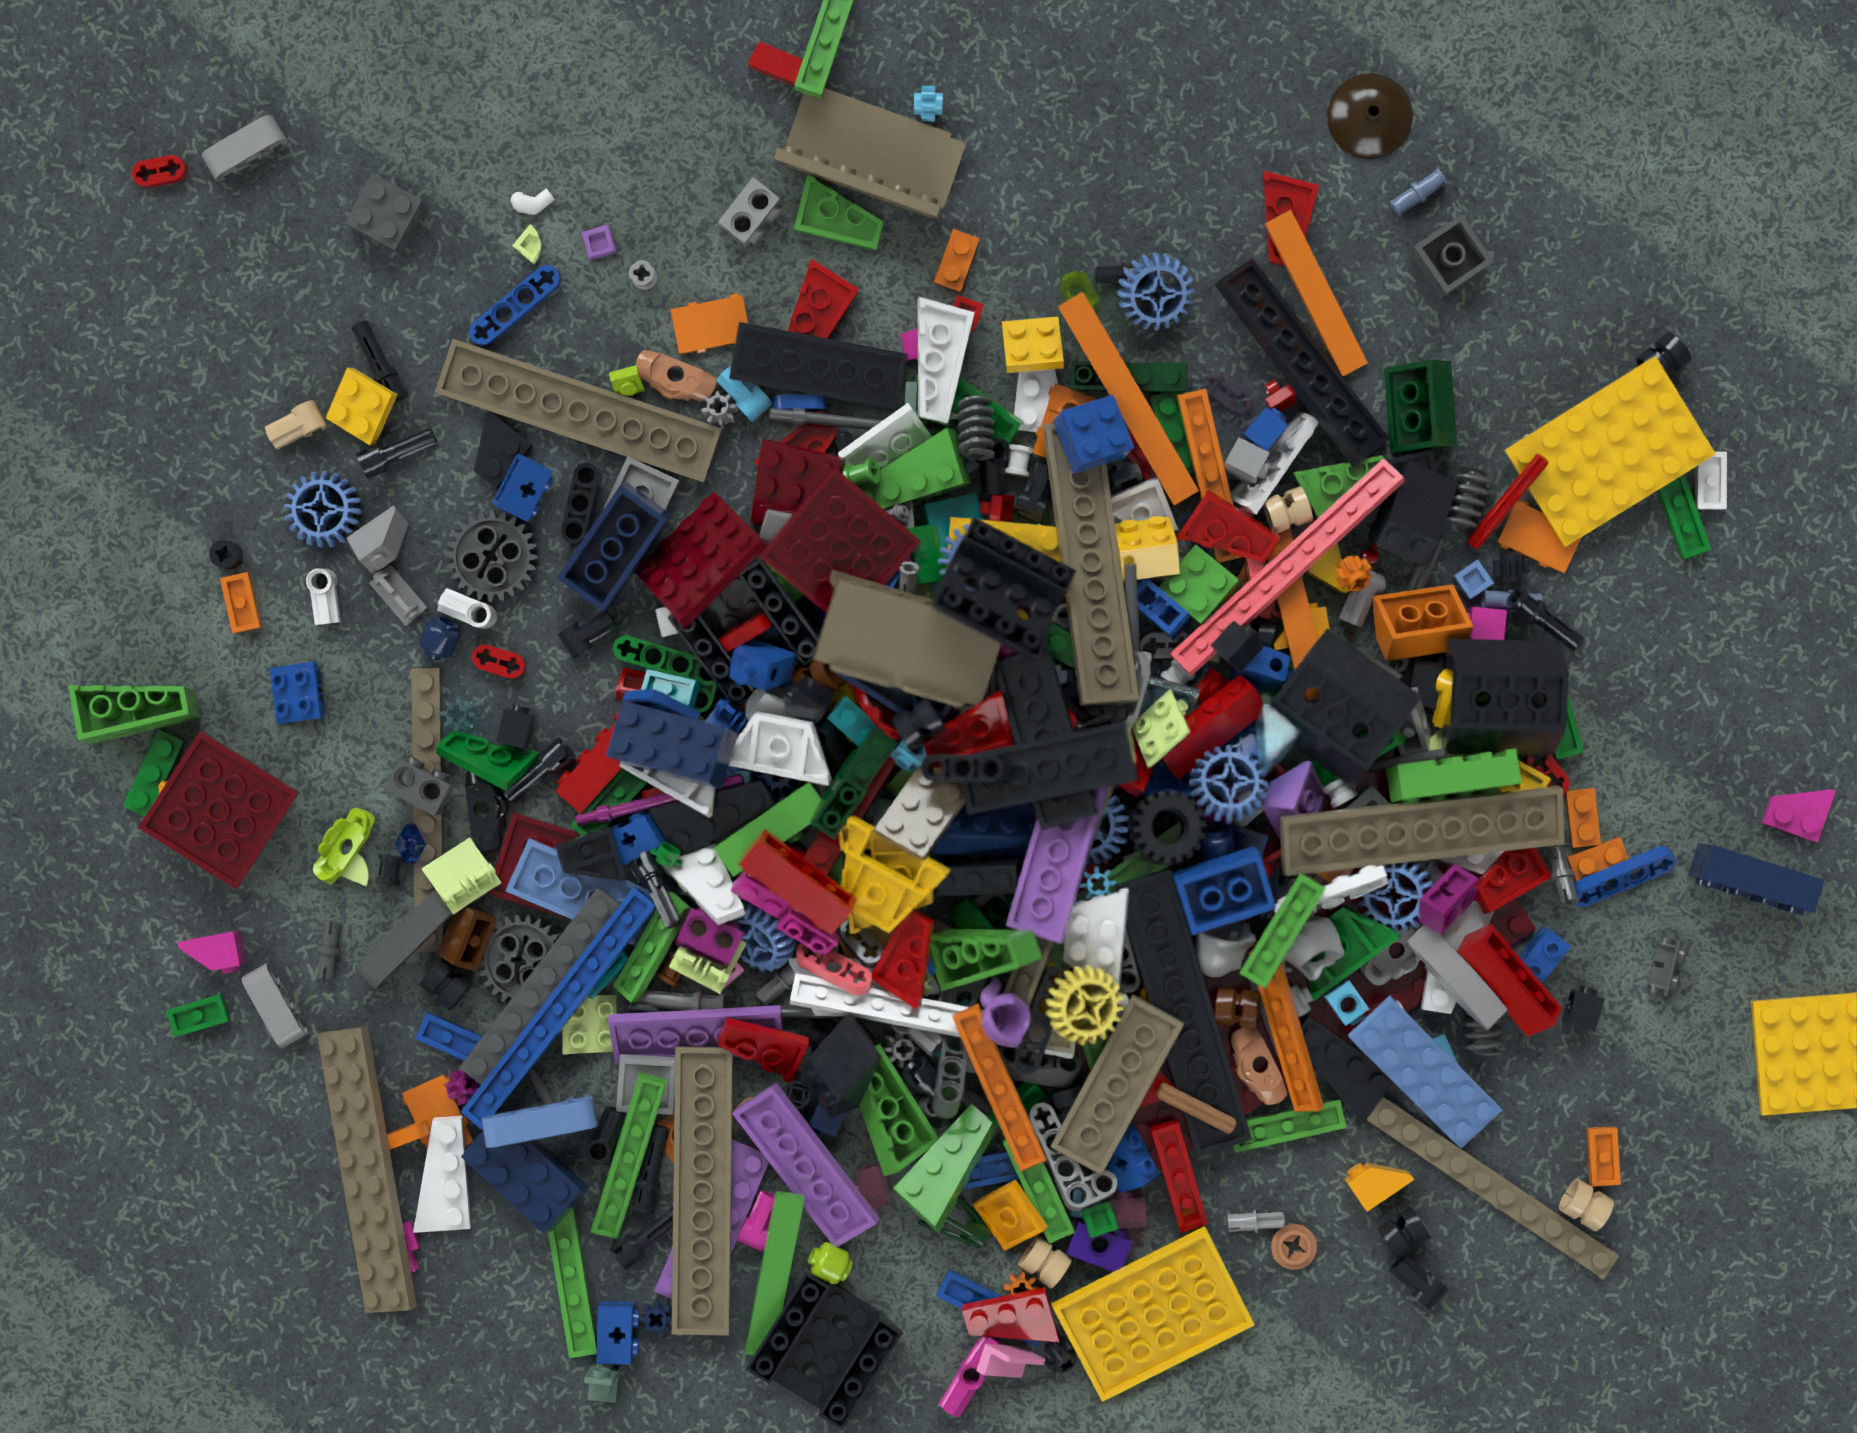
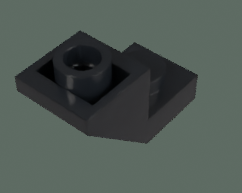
M1445 652L1414 657L1413 673L1409 687L1418 688L1419 694L1423 696L1421 701L1425 711L1435 712L1439 695L1436 691V682L1440 673L1444 670Z

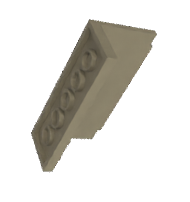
M825 88L821 99L803 93L785 149L777 148L774 159L786 167L940 221L967 143L951 138L952 133Z
M832 570L829 581L834 587L835 592L814 655L815 660L829 663V668L835 672L887 687H897L908 693L961 708L964 707L965 703L976 706L983 701L1001 643L931 607L932 599Z

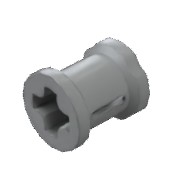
M639 260L631 265L629 277L637 288L648 290L656 284L657 273L649 262ZM643 269H645L650 276L644 277V281H641L636 275L641 274Z

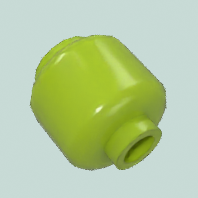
M824 1242L819 1248L814 1247L808 1258L813 1276L833 1285L837 1284L840 1280L845 1281L852 1267L849 1252L829 1242Z

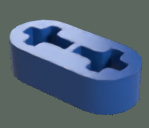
M813 394L774 395L773 408L785 410L802 408L805 411H820L822 409V411H826L827 397Z

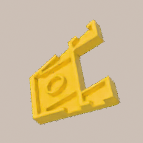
M852 815L848 818L846 826L848 837L844 848L846 859L845 868L842 870L841 887L857 898L852 910L853 913L890 933L949 874L950 869L927 857L923 861L914 882L864 854L875 827Z
M847 822L839 832L841 850H844L848 837ZM875 831L866 849H871L872 859L914 882L923 861L875 834ZM933 890L915 907L916 909L933 903ZM853 912L848 915L850 934L860 932L862 929L872 925L875 926Z

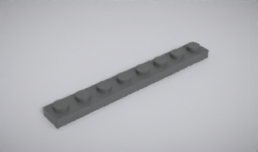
M599 886L462 1062L459 1069L482 1085L621 903Z

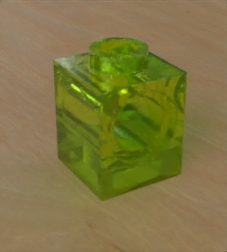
M1074 270L1061 277L1062 282L1059 283L1058 289L1065 302L1073 298L1070 294V288L1079 285L1084 288L1085 296L1092 308L1099 305L1100 299L1085 271L1077 273Z

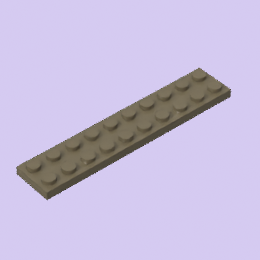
M452 339L435 390L436 394L624 457L633 458L639 462L702 483L706 481L723 431L722 428Z
M1054 423L1045 424L1043 426V435L1061 563L1077 570L1065 596L1080 706L1136 702L1139 700L1107 466L1103 464L1073 474Z
M1551 786L1467 797H1452L1438 801L1425 800L1417 804L1398 803L1281 816L1280 832L1283 874L1290 876L1299 875L1300 873L1308 874L1371 865L1377 866L1564 844L1563 788Z
M368 1026L317 1033L365 1313L412 1310L417 1307Z
M675 1047L673 1335L730 1334L733 1053L722 1047Z

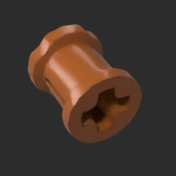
M670 950L668 953L669 959L662 970L657 971L656 976L664 982L678 987L680 984L678 980L682 974L669 968L676 954V951Z

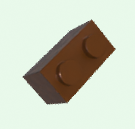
M467 905L452 915L437 955L454 966L477 971L498 918L481 908Z

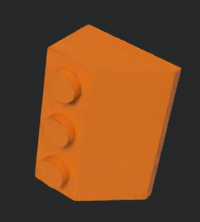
M1453 584L1373 596L1372 599L1376 640L1386 661L1446 652L1447 638L1470 639L1474 626Z

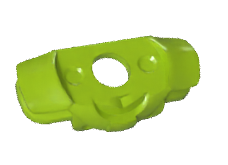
M353 808L346 819L340 818L336 820L333 826L327 830L322 843L318 846V853L321 856L313 866V872L317 878L332 885L344 874L370 835L371 828L375 822V817L372 813L364 809ZM350 839L353 843L352 849L348 854L343 855L342 845L346 840Z

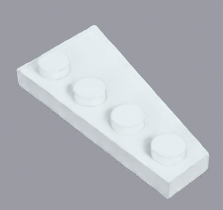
M921 297L918 298V417L946 425L949 421L974 312Z
M1299 412L1267 451L1270 453L1268 462L1271 463V467L1264 479L1259 477L1256 484L1240 481L1231 491L1232 502L1235 506L1253 514L1258 513L1305 442L1314 433V429L1319 422L1312 415Z
M1375 865L1367 866L1361 869L1357 875L1351 877L1343 875L1335 878L1332 884L1324 886L1326 889L1308 919L1313 918L1314 913L1321 907L1331 910L1340 906L1345 900L1344 897L1348 895L1351 899H1355L1387 885L1388 879L1383 865L1379 867ZM1285 897L1279 899L1277 901L1278 904H1275V914L1279 909L1280 905L1282 904L1283 900L1285 899Z
M1475 901L1442 935H1439L1457 951L1465 935L1489 925L1494 911L1484 915L1478 902ZM1428 970L1426 971L1421 1009L1451 1014L1456 1001L1444 991L1446 987Z
M463 1116L434 1117L432 1121L413 1233L471 1228L467 1163L461 1158L466 1151Z

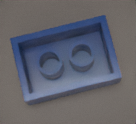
M1255 846L1171 872L1184 916L1192 935L1276 909L1263 862Z

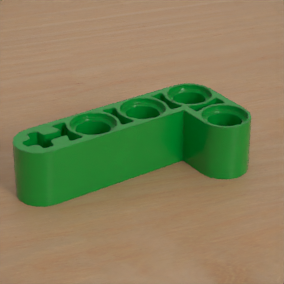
M621 636L615 640L613 652L622 661L701 682L698 693H705L708 697V703L701 709L694 705V710L705 713L712 709L719 687L713 680H704L702 677L704 667L695 655L631 636ZM628 641H631V647L641 650V644H644L645 646L640 654V662L637 661L639 657L637 654L627 653L625 657L624 651L620 650L621 645H627ZM652 649H658L662 655L661 661L656 665L650 664L647 658L648 653ZM680 657H685L689 662V668L684 673H679L675 669V661Z

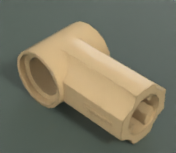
M311 400L293 408L291 414L265 426V430L270 442L276 449H280L303 436H312V432L319 428L324 430L327 425L314 400Z

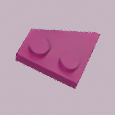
M1827 789L1771 796L1761 823L1818 843L1836 791Z

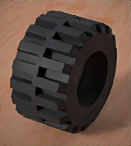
M1174 790L1160 791L1141 800L1136 805L1137 808L1132 810L1130 815L1132 820L1128 822V829H1131L1129 839L1134 841L1135 846L1133 848L1135 851H1140L1142 853L1141 857L1145 860L1150 859L1155 864L1168 865L1190 858L1193 852L1200 848L1201 844L1199 843L1205 837L1203 828L1206 827V821L1201 819L1203 812L1201 809L1196 808L1197 802L1194 799L1189 800L1186 794L1176 793ZM1160 811L1172 812L1181 823V835L1174 844H1162L1153 834L1152 821L1154 816Z

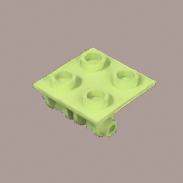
M1170 689L1145 711L1132 726L1134 735L1149 768L1190 733L1183 717L1186 714L1188 705L1181 699L1177 702Z
M471 838L466 839L422 868V871L453 915L501 884L493 866L487 863Z
M694 923L691 925L690 931L693 935L702 936L705 934V928L701 924ZM721 935L716 938L719 947L729 948L731 946V940L727 936ZM742 940L740 941L728 968L688 951V948L684 949L682 947H679L669 968L720 994L747 943Z
M596 995L593 999L588 997L585 999L562 1029V1054L613 1052L608 1019L609 1015L616 1014V995Z

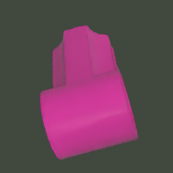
M763 1190L760 1191L749 1218L747 1217L737 1241L763 1252L775 1197L774 1194Z

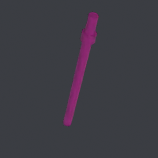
M742 774L725 777L721 790L742 785L744 783ZM662 793L611 807L607 804L597 807L595 811L576 815V823L578 826L595 822L602 824L613 821L614 817L679 800L667 793Z

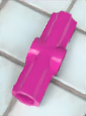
M979 1336L966 1359L960 1364L958 1372L938 1403L939 1406L952 1416H961L975 1391L984 1381L985 1375L981 1373L975 1379L966 1378L964 1376L965 1370L969 1368L977 1370L985 1343L1004 1345V1342L998 1337Z

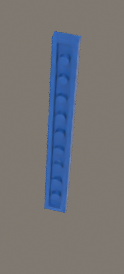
M633 887L462 1109L461 1113L483 1130L482 1118L497 1114L656 909L654 901L638 887Z

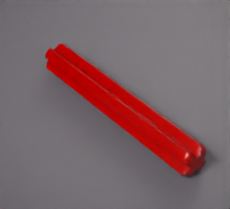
M1540 454L1534 456L1470 534L1467 542L1476 549L1481 547L1548 466L1549 461Z

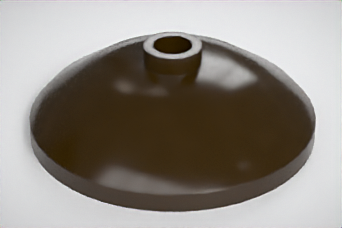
M1361 74L1345 81L1333 94L1327 112L1329 131L1335 142L1345 152L1363 159L1381 158L1397 150L1406 140L1413 120L1412 106L1406 92L1394 80L1379 74ZM1375 108L1378 115L1371 116L1368 113V109Z

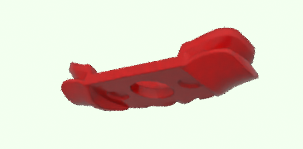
M853 685L854 693L861 708L877 728L888 735L890 739L895 741L902 739L893 723L892 718L896 715L892 709ZM871 702L879 704L884 712L881 711L880 707L874 706Z

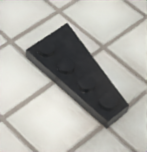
M759 779L715 791L713 812L710 818L681 801L649 808V811L668 844L678 848L681 851L680 856L769 810L777 803L764 780Z
M1306 1013L1301 1019L1300 1025L1311 1062L1363 1123L1394 1082L1366 1054Z

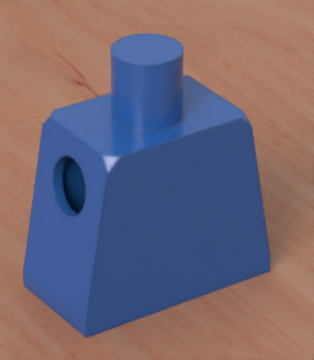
M752 638L734 650L729 676L738 684H746L760 690H768L792 681L797 654Z
M1263 646L1264 648L1240 673L1234 667L1232 668L1229 682L1241 674L1255 689L1275 693L1287 682L1295 670L1288 668L1290 662L1289 655Z

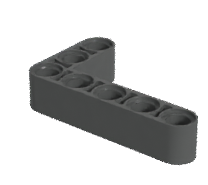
M946 1035L939 1053L933 1110L938 1116L943 1118H951L957 1114L963 1095L965 1072L976 1073L961 1037ZM997 1044L1012 1080L1057 1088H1070L1076 1082L1082 1064L1079 1056L1075 1053L1072 1059L1044 1054L1040 1063L1041 1066H1039L1037 1071L1027 1075L1019 1072L1014 1062L1007 1060L1013 1061L1017 1048ZM1028 1050L1025 1057L1020 1056L1019 1060L1023 1063V1068H1026L1028 1064H1034L1035 1061L1031 1059L1032 1051Z

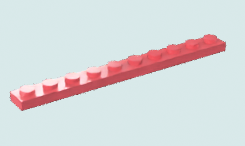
M1382 459L1170 653L1172 657L1192 676L1217 653L1210 645L1233 620L1241 627H1244L1255 619L1405 481L1404 477L1385 459Z

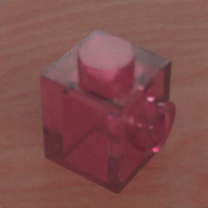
M877 1162L856 1168L854 1174L857 1182L854 1185L867 1202L871 1204V1207L875 1208L887 1204V1199L891 1198L892 1192L887 1176L883 1175L880 1163Z
M1118 1190L1115 1191V1196L1109 1197L1118 1229L1147 1227L1146 1205L1143 1194H1132V1190L1120 1193Z

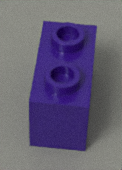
M1077 1218L1074 1226L1075 1233L1071 1234L1066 1247V1253L1113 1272L1122 1268L1132 1245L1131 1237L1127 1236L1128 1231L1118 1227L1117 1230L1099 1235L1105 1237L1108 1243L1104 1248L1096 1249L1092 1246V1242L1096 1237L1089 1238L1084 1219Z

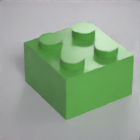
M1197 545L1179 563L1180 574L1169 575L1159 586L1164 593L1184 608L1200 626L1243 587L1239 579Z

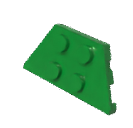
M1347 906L1342 907L1328 919L1335 926L1345 953L1343 957L1335 960L1332 966L1324 967L1318 979L1309 980L1312 1001L1314 1002L1398 940L1401 935ZM1326 951L1320 952L1307 962H1318L1324 959Z

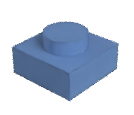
M1479 560L1474 561L1453 575V578L1468 600L1494 584Z

